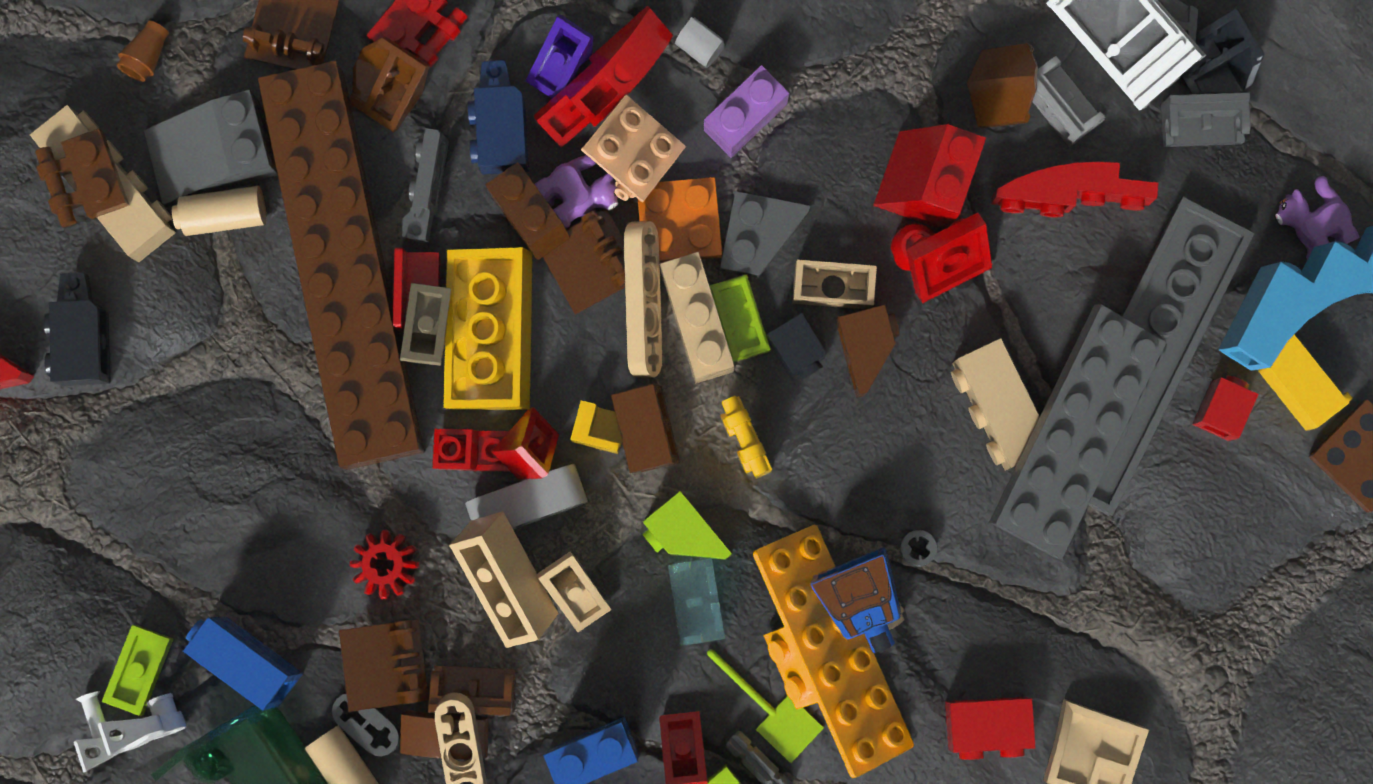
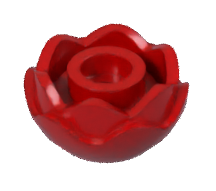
M909 224L902 227L891 242V251L897 266L903 270L911 271L906 249L913 246L919 239L930 237L936 233L928 226L922 224Z

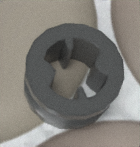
M915 530L903 538L900 552L902 558L908 564L922 567L934 559L937 553V544L930 533L924 530ZM919 537L928 542L925 549L929 552V555L925 559H922V556L919 555L918 560L909 555L912 548L908 545V542L912 538H915L916 542H918Z

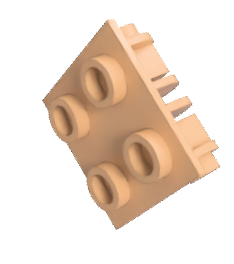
M625 95L581 150L617 180L615 194L620 199L626 201L629 198L637 197L643 202L686 146L629 96Z

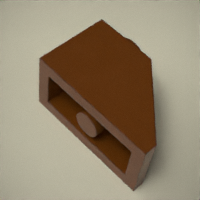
M885 305L840 316L835 322L856 398L864 397L896 344L894 337L899 336L894 313L887 314Z

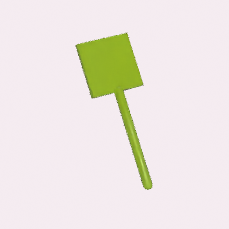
M713 649L707 651V655L769 714L756 728V731L790 763L824 729L804 708L796 710L788 695L776 708H773Z

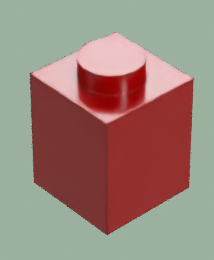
M1227 375L1225 379L1221 377L1211 381L1192 425L1227 441L1238 439L1259 394L1248 390L1249 384L1234 376Z

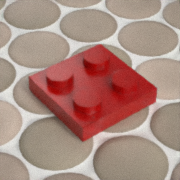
M979 213L968 218L959 219L948 228L930 237H923L913 246L906 249L915 293L922 304L992 268L987 227Z

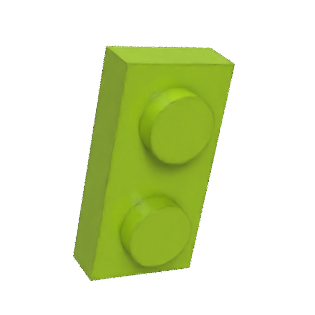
M132 625L102 702L138 716L144 715L147 708L146 702L151 698L173 638L139 625Z

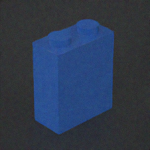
M208 617L206 621L200 619L186 636V640L189 643L183 650L184 653L262 711L279 707L304 674L228 617Z
M622 717L553 746L543 756L555 784H586L638 762L640 753L626 718Z

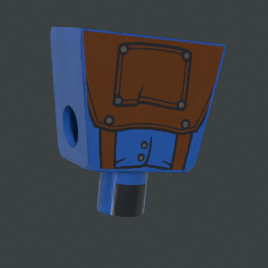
M885 547L813 576L811 581L813 591L846 639H852L865 634L873 653L886 650L895 644L887 624L900 618L901 608Z

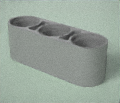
M571 464L549 471V474L542 479L521 481L467 501L465 505L470 520L503 511L514 530L583 505L588 500L576 466Z

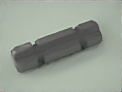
M736 732L727 741V749L735 757L739 756L742 759L741 763L762 784H793L784 774L780 775L778 773L779 769L757 746L752 747L750 745L751 740L743 732Z

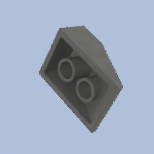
M250 90L210 100L144 130L164 206L178 203V198L181 196L223 191L278 176L260 101Z

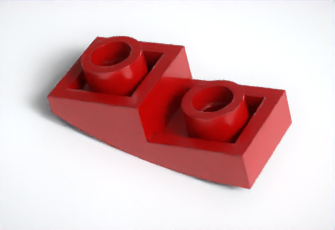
M434 429L432 469L510 472L491 452L509 431Z

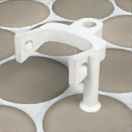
M100 691L92 692L76 699L82 703L93 737L92 739L74 741L83 773L119 753L135 749L151 740L171 735L187 727L182 711L177 712L172 693L146 702L152 716L142 719L105 722L97 697ZM113 730H119L122 735L110 737L109 733ZM90 747L96 748L98 756L90 759L86 757L85 750Z

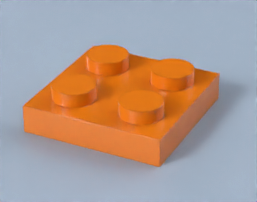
M715 177L658 182L643 202L638 199L639 221L653 222L658 231L659 263L699 252L701 259L722 258Z

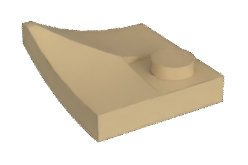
M1064 699L1055 740L1043 780L1048 784H1132L1149 729Z

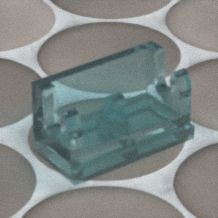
M712 558L668 565L681 645L725 639Z

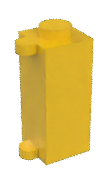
M1295 334L1287 341L1271 368L1258 369V372L1306 431L1321 426L1348 405L1349 401L1353 398L1348 391L1343 394L1339 391Z

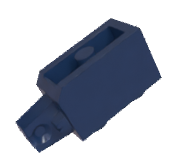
M505 60L484 61L481 64L479 88H474L475 101H468L469 124L476 125L477 139L470 140L472 164L478 163L482 175L501 174L517 162L525 172H529L526 106L523 94L516 87L511 86Z

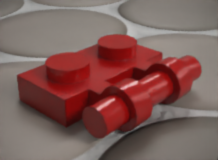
M395 0L366 36L371 42L387 37L432 68L439 59L437 54L449 40L454 41L461 33L459 28L468 16L457 7L447 18L442 16L440 13L448 5L447 0ZM432 25L437 29L425 45L418 42L423 33Z

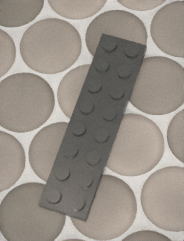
M1184 197L1179 200L1121 314L1122 317L1165 341L1166 344L1088 504L1090 507L1108 516H1113L1255 234Z

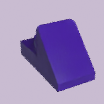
M558 15L525 81L550 98H554L573 81L579 67L589 60L593 49V35L562 15Z

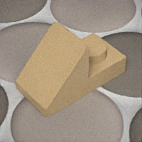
M568 552L536 574L577 632H580L611 610L579 560L571 552Z

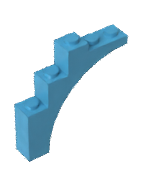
M1373 226L1366 228L1355 250L1351 246L1338 241L1314 247L1302 271L1297 266L1288 262H1279L1261 267L1218 350L1250 371L1271 368L1287 341L1309 319L1333 303L1353 295L1373 293Z

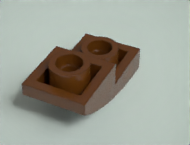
M408 710L401 714V754L441 758L435 714ZM447 714L453 717V733L460 731L459 720L461 714ZM475 715L482 757L485 759L488 757L489 718ZM457 743L450 747V753L454 759L469 760L473 755L471 748L464 743Z

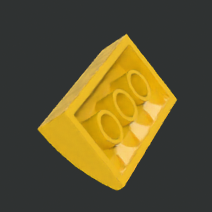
M518 247L447 250L446 288H451L445 333L444 408L471 410L530 409L533 254L527 249Z

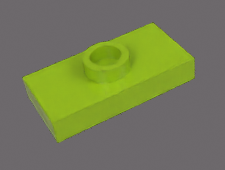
M747 274L710 285L709 287L733 363L770 352Z

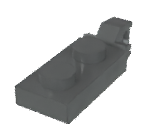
M425 128L424 138L419 139L416 146V162L419 163L417 178H412L409 187V199L413 203L410 212L403 217L402 237L408 240L429 242L433 216H437L449 146L448 138L439 130Z

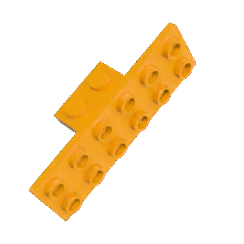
M812 525L754 550L753 557L784 625L763 636L768 645L769 655L776 663L785 683L786 694L792 700L796 710L816 703L819 704L848 773L852 778L859 777L913 748V740L865 634L852 639H846L811 587L814 575L835 567L818 526Z

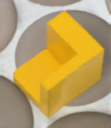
M581 400L571 441L619 454L622 438L616 413L599 408L597 404Z

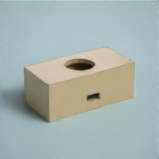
M797 260L795 264L792 304L866 310L873 308L877 266ZM829 276L841 278L845 284L844 293L838 298L827 297L822 291V282L825 278Z

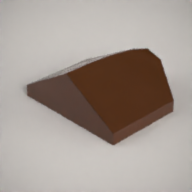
M383 37L363 47L355 62L350 104L387 129L396 132L423 94L430 65L389 38Z
M1025 43L981 51L967 81L978 127L987 128L1028 123L1030 119V113L1028 112L1037 90L1038 65L1033 55L1034 49L1031 44Z

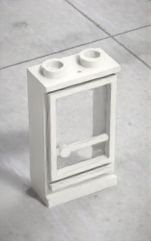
M1049 0L1046 3L1128 95L1139 110L1146 108L1156 96L1177 81L1193 64L1206 56L1158 0Z

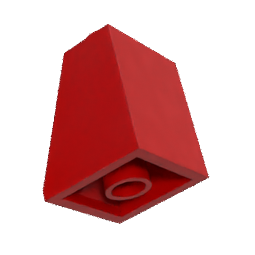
M949 124L899 131L873 206L941 230L948 228L960 215L986 137Z

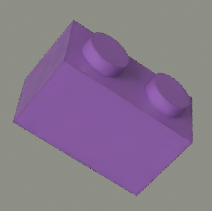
M761 65L704 119V131L732 158L787 105L789 92Z

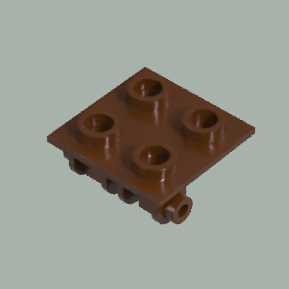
M259 0L252 27L246 26L243 32V42H247L244 58L295 70L323 64L340 1Z
M607 209L598 213L594 210L585 214L581 218L582 222L566 230L570 238L543 257L575 315L625 288L624 239Z
M419 620L339 630L348 712L429 700Z

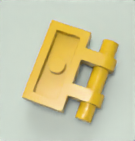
M733 396L722 401L721 404L726 413L721 414L720 417L729 437L736 435L742 449L737 451V455L746 473L752 471L756 479L770 473L772 468L766 457L767 453L756 435L747 409L744 408L740 397Z

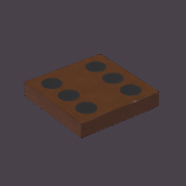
M1366 399L1362 400L1308 457L1366 513H1370L1373 511V404Z

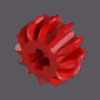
M382 530L380 544L373 534H367L365 536L366 542L370 548L367 549L361 545L354 547V551L363 556L362 561H350V567L362 568L363 572L353 578L354 583L359 584L369 580L364 589V593L367 595H372L379 585V596L381 599H388L390 585L397 595L404 594V588L400 580L402 579L406 583L414 584L416 578L406 573L407 569L420 568V562L407 560L408 556L413 555L417 551L416 547L411 545L401 550L406 536L398 534L391 543V533L389 530ZM385 553L388 560L394 561L393 569H387L389 574L384 576L382 569L376 568L377 560H383L381 555Z

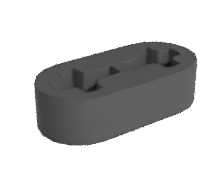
M342 694L336 699L332 708L333 719L365 750L374 756H385L398 748L401 740L400 728L380 708L358 710V713L366 719L364 723L355 717L346 720L343 717L346 709L342 705L345 701L347 702V695ZM370 724L377 730H383L387 727L391 731L388 735L389 741L392 742L389 747L386 744H382L379 747L374 745L373 742L376 736L367 728Z

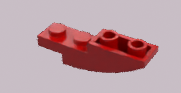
M646 6L589 57L592 64L533 115L535 120L562 148L590 122L595 127L614 110L622 98L635 88L655 64L669 44L673 34L650 7Z
M1070 163L1034 171L1014 179L994 192L991 196L990 205L1001 206L1000 210L1007 213H1023L1025 208L1040 210V215L1057 218L1063 217L1064 213H1069L1076 206L1078 198L1081 199V204L1087 206H1104L1106 201L1120 203V208L1125 210L1137 211L1144 210L1145 206H1149L1157 199L1159 183L1119 179L1120 163Z

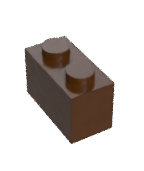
M518 162L485 184L496 204L537 261L570 238L562 221Z

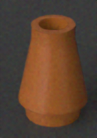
M148 21L145 27L118 54L120 60L117 63V67L129 77L145 82L148 76L154 75L169 32L160 24Z

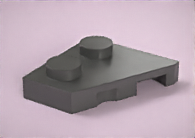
M735 191L720 271L741 275L747 274V276L759 278L802 220L806 218L810 205Z

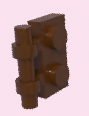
M98 128L62 141L61 144L66 155L62 159L55 160L51 147H43L35 151L39 162L36 168L40 180L46 182L51 196L48 203L52 213L57 214L61 227H68L77 223L73 209L81 206L84 207L86 215L90 219L130 206L105 134L101 129ZM72 173L77 191L67 193L61 176Z

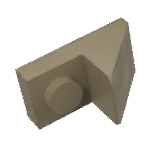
M411 283L400 361L441 366L451 288Z

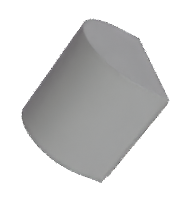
M695 17L690 18L675 41L679 48L705 68H708L725 49L723 39Z

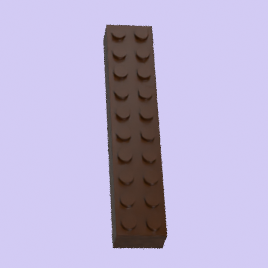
M336 61L258 78L339 467L350 470L425 453L406 361H400L402 342L400 333L393 327V300L344 72Z

